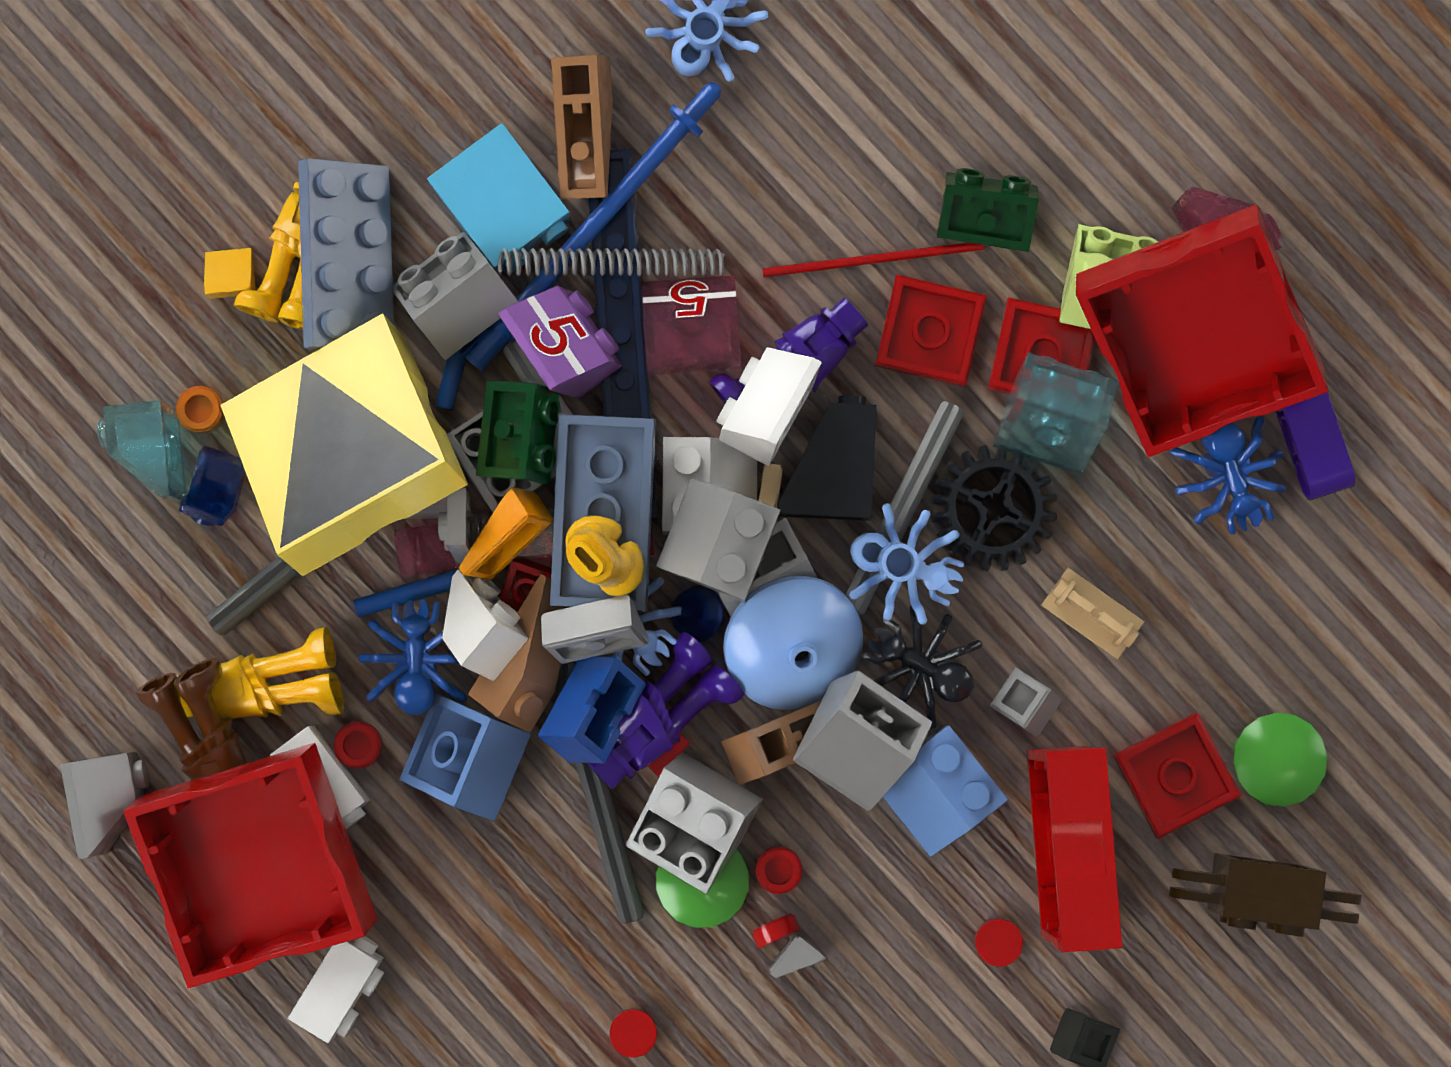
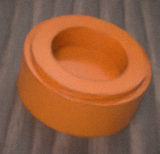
M194 386L185 390L178 398L176 415L179 422L186 429L198 434L209 433L217 429L224 419V413L221 408V404L224 402L221 396L214 390L205 386Z

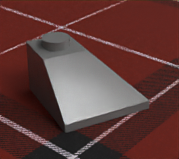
M137 752L115 754L60 765L78 860L109 853L128 824L123 810L140 796L145 795L144 788L149 787V775L145 761L138 760Z

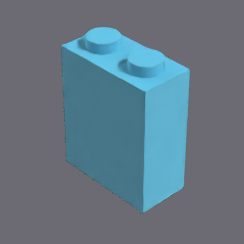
M503 123L499 124L427 178L433 190L497 274L499 255L504 248L509 253L515 248L519 253L522 248L529 252L542 241L548 246L568 231L569 228L566 224L572 220L568 209ZM505 254L503 258L502 271H504L505 269L507 270ZM524 254L522 257L521 267L525 264ZM514 255L512 260V272L516 271V260Z

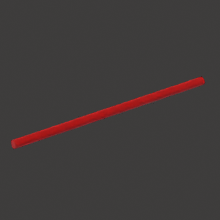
M960 243L762 268L763 278L984 250V245Z

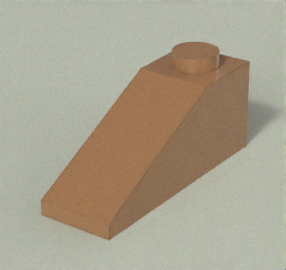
M610 55L552 57L560 200L608 197L613 107Z
M542 573L517 612L520 616L517 623L529 639L494 681L479 675L468 693L469 696L497 718L529 733L555 692L561 663L542 646L541 616L547 612L569 608V606L550 605L551 578Z
M821 701L721 741L739 785L796 763L793 761V758Z

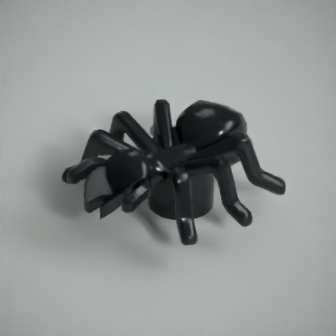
M910 606L913 647H906V643L901 636V626L893 620L887 621L883 619L884 623L895 630V634L885 628L874 629L873 633L879 636L882 642L868 639L867 643L873 652L882 655V657L876 658L865 652L862 654V657L876 665L883 664L886 661L900 660L903 666L873 681L883 686L910 672V678L898 698L906 703L916 684L922 687L926 704V717L932 721L930 729H934L937 723L932 689L935 690L941 699L953 703L967 699L974 688L973 675L966 666L956 662H949L948 660L980 649L983 645L980 640H976L944 653L936 651L952 621V616L946 614L928 647L922 652V626L917 620L915 611Z

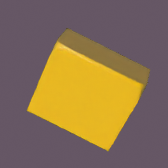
M252 248L205 252L204 290L205 295L209 299L236 297L244 290L256 291Z

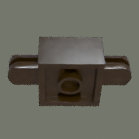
M1219 853L1214 854L1212 873L1182 868L1172 869V878L1210 884V891L1170 887L1169 897L1208 903L1207 909L1219 914V922L1227 923V926L1256 930L1257 921L1265 922L1266 928L1275 930L1276 933L1304 937L1305 928L1319 930L1320 919L1358 924V913L1323 908L1322 904L1323 900L1361 905L1362 895L1324 889L1327 872L1309 866Z

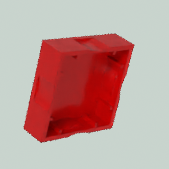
M1257 204L1076 274L1077 299L1101 353L1111 364L1117 375L1123 403L1147 457L1209 436L1234 421L1266 415L1329 392L1325 368Z
M316 743L142 795L123 810L144 870L159 895L164 912L165 927L187 988L249 971L273 958L303 955L365 937L378 920Z
M1069 746L1028 749L1026 752L1041 938L1048 943L1053 942L1054 947L1062 953L1122 948L1106 748Z

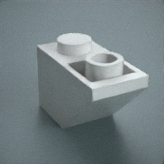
M458 569L452 576L442 639L461 666L494 681L529 638L517 623L520 619L518 613L498 597L501 591L494 582L463 575Z

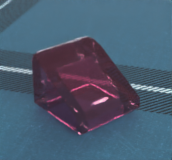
M438 524L407 528L394 534L395 548L403 579L458 568L450 551H445L444 541L439 540Z

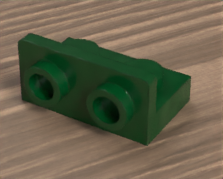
M969 168L957 169V173L946 172L937 238L1029 252L1039 202L1037 186L1030 185L1031 181L1020 176L1007 175L1003 177V180L984 178L985 174L983 172Z
M487 381L476 476L548 484L556 459L553 447L556 424L559 421V414H561L559 393L550 391L548 387L536 383Z

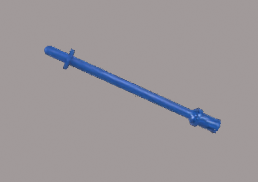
M713 82L706 84L683 111L675 105L669 109L671 116L675 120L612 189L608 197H605L561 247L565 253L569 248L574 253L579 248L583 251L688 132L697 137L703 133L697 122L720 97L721 89L718 84ZM561 254L559 257L558 275H554L553 258H551L549 262V275L546 276L544 274L543 267L540 274L536 275L517 296L516 299L519 302L550 289L563 274ZM569 255L568 267L572 264L571 255ZM500 318L475 337L460 353L483 373L488 364L509 341L514 343L516 340Z

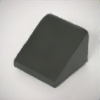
M1067 1008L1060 1020L1050 1046V1051L1067 1061L1084 1067H1106L1120 1029Z

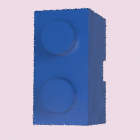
M591 657L578 660L538 737L568 762L605 764L621 733L617 727L623 715L631 714L646 683L617 657Z

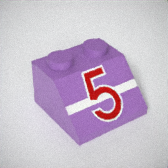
M557 285L506 307L498 313L550 391L580 399L623 366L615 355L619 351L617 343L604 328L597 329L589 317L594 311L586 298L578 290L572 292Z

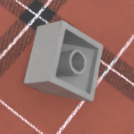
M691 478L656 567L745 602L779 517L780 509L737 492Z

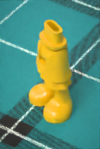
M295 182L293 185L295 192H291L277 221L272 226L274 232L269 239L274 241L265 277L256 291H241L236 296L233 306L252 316L275 323L280 320L287 326L303 330L299 182ZM297 256L300 262L289 299L282 305L283 294L292 262Z
M599 515L584 516L571 525L566 535V557L569 564L583 579L599 585L608 595L622 596L631 593L643 579L644 560L639 545L629 541L618 547L617 541L622 534V528L619 523L611 518Z
M321 627L315 629L310 633L303 646L288 652L263 658H256L253 653L247 657L239 655L228 662L221 663L222 676L211 689L214 705L220 718L226 719L230 717L231 719L252 716L267 718L268 713L281 716L283 705L297 703L316 704L328 715L342 714L344 712V695L340 680L334 672L323 673L308 679L278 685H271L267 680L268 678L294 672L334 668L336 665V651L329 628ZM180 696L187 717H193L187 703Z

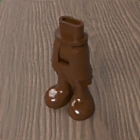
M217 658L201 661L187 668L178 677L175 673H167L156 677L142 685L136 692L142 704L159 714L182 751V754L179 756L183 764L181 771L191 780L247 763L239 744L238 731H231V718L228 717L221 720L214 705L211 689L222 676V667ZM180 696L187 703L204 738L200 739L194 731L182 706Z

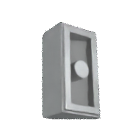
M629 595L551 611L541 616L542 646L561 664L649 644L646 630Z

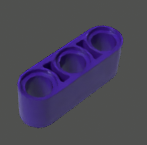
M1328 392L1275 411L1300 487L1307 500H1314L1355 486L1352 463Z

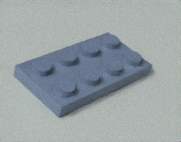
M312 158L298 161L304 349H320L382 313L394 325L389 166Z
M559 414L551 606L573 607L617 597L608 595L599 585L583 579L574 571L566 557V535L571 525L584 516L599 515L611 518L621 525L622 534L617 541L618 547L629 541L639 545L644 560L643 579L638 587L627 595L632 599L637 610H647L656 419Z

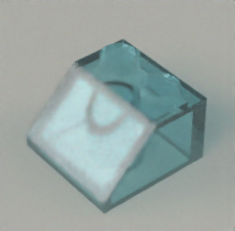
M1028 352L1015 378L993 447L998 448L1000 445H1004L1007 447L1008 452L1015 454L1021 450L1025 453L1024 457L1081 475L1108 427L1118 381L1104 377L1095 371L1082 370L1060 363L1051 357L1038 356Z
M162 401L103 407L104 419L98 420L97 424L100 446L107 448V454L158 496L175 503H187L180 424L176 415V409Z

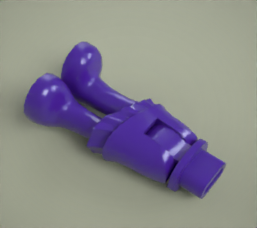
M843 298L830 310L824 307L820 310V314L811 316L791 330L782 333L783 337L774 341L777 346L775 349L813 357L822 362L812 391L816 392L820 383L841 362L849 348L857 344L854 338L868 326V323L846 298ZM724 373L717 374L708 382L724 404L729 397L738 400L746 386L739 382L740 378L733 379Z
M682 632L676 638L677 643L673 645L674 661L655 685L645 680L646 685L631 714L623 715L617 727L621 733L605 764L587 763L593 772L611 789L625 776L632 779L636 775L634 770L644 769L660 756L672 750L673 745L680 742L678 734L710 703L721 702L729 705L738 702L745 695L740 685L726 671L714 665L702 675L696 685L669 712L667 711L665 704L689 679L700 673L712 662V657L707 650L686 632Z

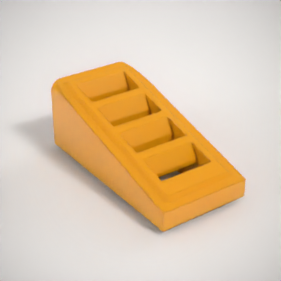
M512 487L502 498L458 567L461 573L466 576L492 580L538 537L554 520L540 497L533 491Z

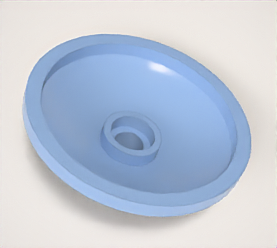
M810 576L779 578L755 589L746 597L745 602L742 601L731 616L726 628L723 645L726 667L730 676L740 685L744 694L754 702L778 710L801 709L821 701L831 681L854 672L862 652V624L855 607L848 597L831 583ZM808 651V656L804 660L795 661L798 653Z

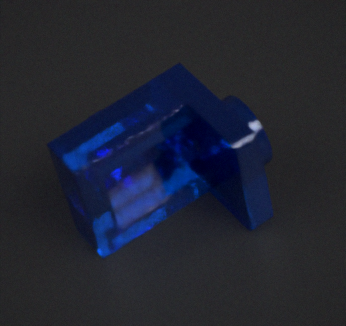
M204 446L199 451L189 493L181 501L179 512L191 516L195 522L202 525L223 526L236 511L246 474L241 458Z

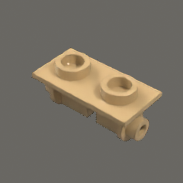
M1068 567L1041 604L1043 608L1117 660L1126 647L1129 648L1139 634L1138 630L1145 622Z

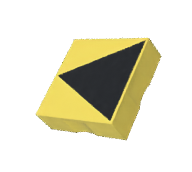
M383 313L221 404L275 551L280 558L302 576L359 546L384 526L411 517L468 485L446 431L439 425L432 413L428 389L406 338Z

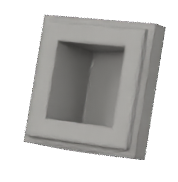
M1015 667L990 704V707L1034 737H1038L1062 700L1053 690Z
M795 933L771 963L769 971L773 977L778 978L823 961L827 957L800 933Z

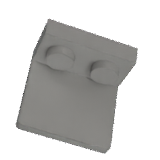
M461 488L411 517L404 518L438 519L439 540L444 541L445 551H450L456 564L462 563L476 541V508L467 488Z

